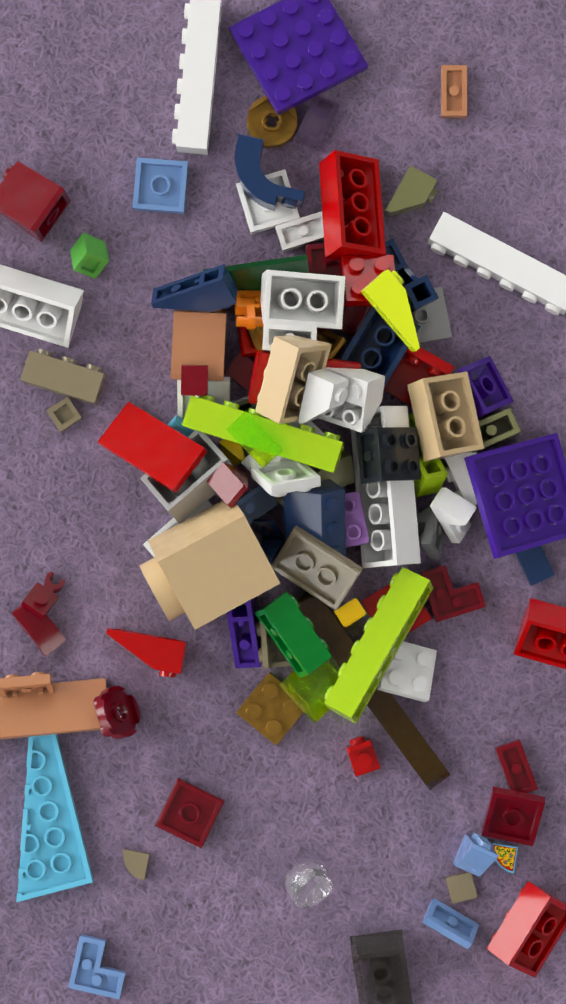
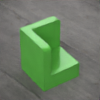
M84 232L70 250L73 270L94 279L97 278L109 262L105 242Z

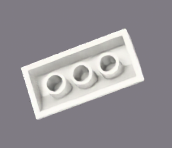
M0 264V327L68 348L81 310L84 290Z

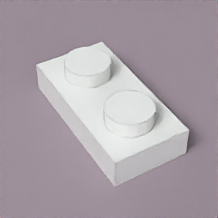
M322 211L275 226L283 252L324 239Z

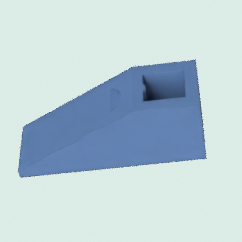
M473 832L472 836L465 834L453 863L456 867L480 877L498 858V854L493 849L494 845L486 837Z

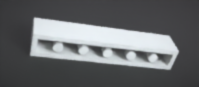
M190 0V4L185 3L184 19H188L187 29L183 28L182 44H186L185 54L180 53L179 69H183V78H178L177 94H181L180 104H175L174 119H178V129H173L172 144L176 145L177 152L208 155L222 0Z
M446 212L442 213L427 243L431 245L430 249L433 252L442 256L446 253L454 257L453 261L456 264L465 268L469 265L477 269L476 273L485 279L492 277L500 281L499 285L508 291L515 289L523 293L522 298L531 303L538 301L546 305L545 310L554 315H559V313L564 315L566 313V275Z

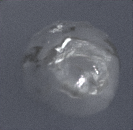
M314 860L300 861L299 864L286 874L285 887L287 894L292 902L301 910L317 905L330 895L334 889L324 866Z

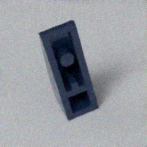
M225 264L154 288L151 305L153 308L213 312L219 309H227L236 304L238 288Z

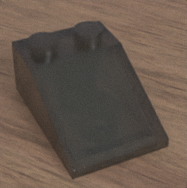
M394 930L350 936L359 1004H413L403 931Z

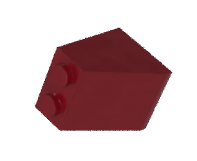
M17 161L14 166L10 165L3 175L4 180L0 184V214L42 243L71 200L65 189Z

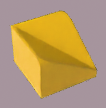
M225 439L219 441L223 454L233 466L242 464L241 462L246 457L241 444Z
M356 598L337 610H333L343 627L350 626L366 615L365 610Z

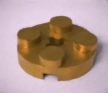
M267 96L259 98L251 105L247 116L249 135L264 139V148L267 149L284 146L294 137L297 130V113L295 108L277 115ZM271 116L273 119L276 117L279 119L275 128L266 126L268 122L267 117Z

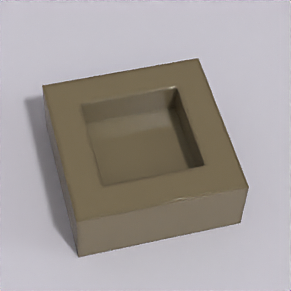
M68 396L46 410L61 433L83 419Z
M463 872L445 877L452 904L478 898L472 873Z

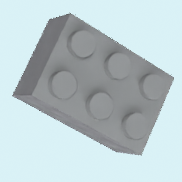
M197 430L190 434L188 438L203 446L207 453L177 493L146 474L140 478L178 523L185 521L216 493L207 483V480L222 462L233 465L205 433Z

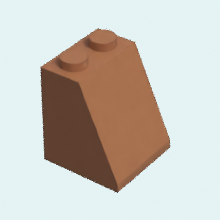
M174 309L171 379L181 380V365H208V381L224 380L226 370L227 309H219L213 312Z

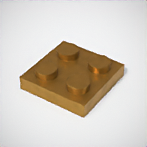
M268 672L236 713L277 746L309 704Z

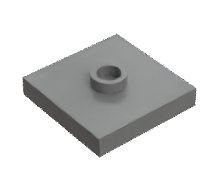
M442 287L434 288L439 297L436 301L412 312L413 321L421 326L417 333L419 344L452 338Z

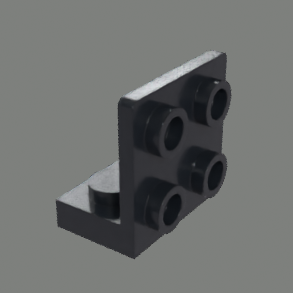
M377 427L367 429L362 433L356 432L361 484L421 479L418 437L415 427Z

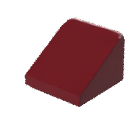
M181 365V395L207 396L208 365Z

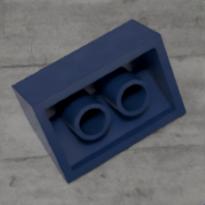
M372 306L340 360L359 362L361 364L360 369L384 375L385 388L408 347ZM414 322L416 333H418L421 326Z
M331 479L321 481L320 487L311 488L308 492L294 491L283 496L284 544L297 525L346 557L344 488Z

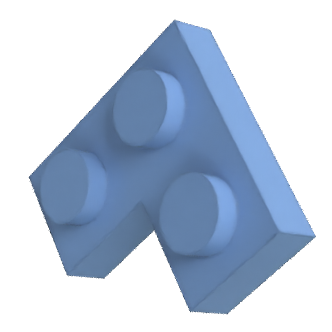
M81 934L68 988L120 1000L126 971L101 966L106 939Z

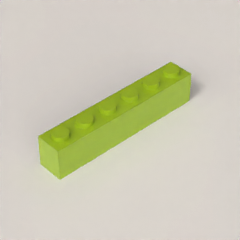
M210 395L190 397L182 426L336 474L345 445L344 442L339 441V435L326 431L324 436L314 433L315 428L300 424L299 428L289 426V422L278 424L270 419L263 418L264 416L255 412V409L250 408L247 413L238 410L240 405L226 400L223 405L215 403V397Z
M402 567L399 573L393 575L390 581L391 588L387 595H383L380 598L376 614L366 622L364 635L361 640H357L354 643L349 661L342 664L338 672V680L334 686L331 685L328 688L324 697L326 700L324 704L329 710L357 724L433 590L429 579Z

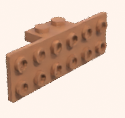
M34 672L30 676L11 674L5 676V678H0V740L100 730V723L93 700L103 690L107 689L106 679L54 683L51 675L44 672Z

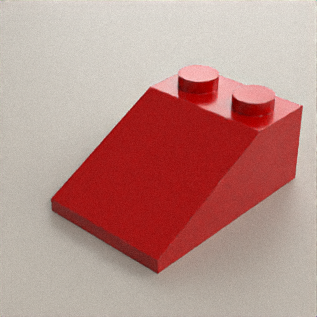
M107 628L106 634L152 669L160 670V676L175 678L177 674L183 672L188 641Z

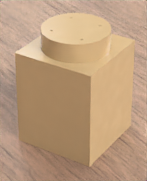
M223 500L148 540L155 557L139 565L167 619L172 621L186 613L195 630L280 584L243 512L236 503L230 508Z

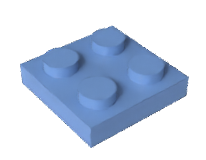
M137 157L133 210L184 214L188 161Z

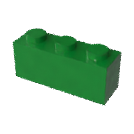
M288 592L276 596L255 612V615L299 677L309 675L332 657L327 643L317 636L313 630V623L301 613L297 600L292 595H289Z

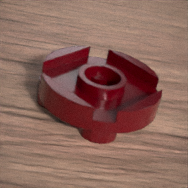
M122 686L107 688L93 700L100 723V730L105 737L111 736L114 739L130 737L137 731L134 730L136 724L140 723L138 704L132 694L127 695L122 691L125 690Z

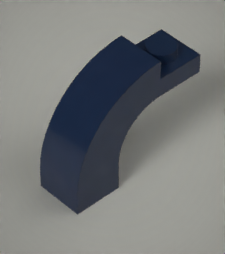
M238 134L234 156L238 180L246 194L260 206L275 211L277 202H281L282 206L290 209H296L297 206L303 207L305 191L274 184L264 176L260 168L264 139Z
M394 239L386 241V255H394L395 271L404 281L402 286L406 289L411 313L436 301L439 297L428 276L416 277L406 264Z

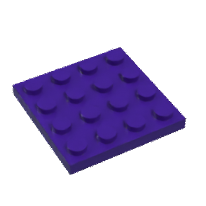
M281 0L229 27L232 38L277 115L368 69L367 62L330 0Z
M557 433L464 458L494 559L566 538V460Z

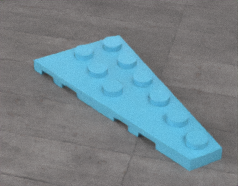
M57 734L32 736L28 739L27 775L24 792L25 802L16 902L94 881Z

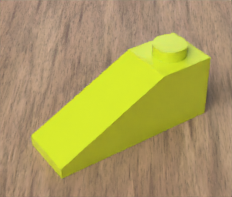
M387 269L360 292L411 352L417 351L420 346L406 289L402 286L404 281L396 271L390 272Z

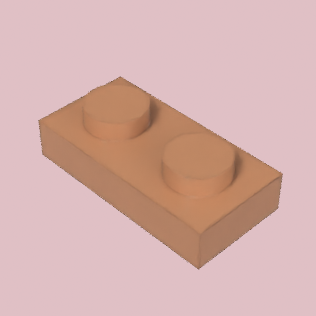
M441 65V118H467V65Z

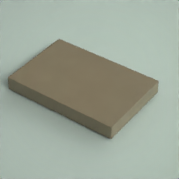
M297 525L271 565L273 570L334 610L338 609L363 570L362 567Z

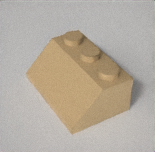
M294 335L274 336L270 347L269 360L264 371L262 387L257 397L258 402L255 412L278 424L298 421L308 373L322 368L325 369L331 344Z
M468 372L423 378L407 385L424 462L484 449Z

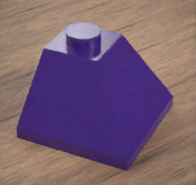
M490 356L458 369L457 373L468 372L478 420L514 402Z

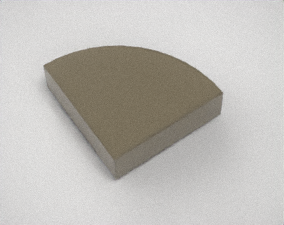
M124 848L123 859L127 869L133 876L145 880L150 853Z

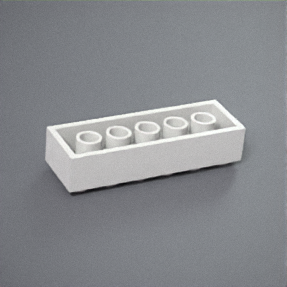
M378 407L365 430L377 427H409L408 407ZM351 429L356 492L361 494L370 538L369 543L361 544L362 568L421 563L414 480L361 484L357 431Z

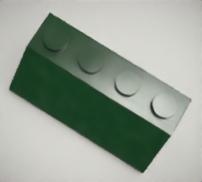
M307 254L226 266L238 290L261 291L262 273L266 270L309 273Z

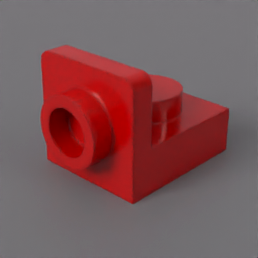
M363 735L349 740L350 745L346 746L356 777L381 769L370 738L365 740Z

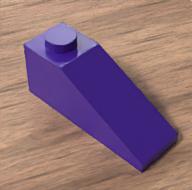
M257 596L227 612L235 668L261 667L262 665L259 662L258 650L261 648L260 637L257 636L256 623L259 621L255 615V612L258 610Z

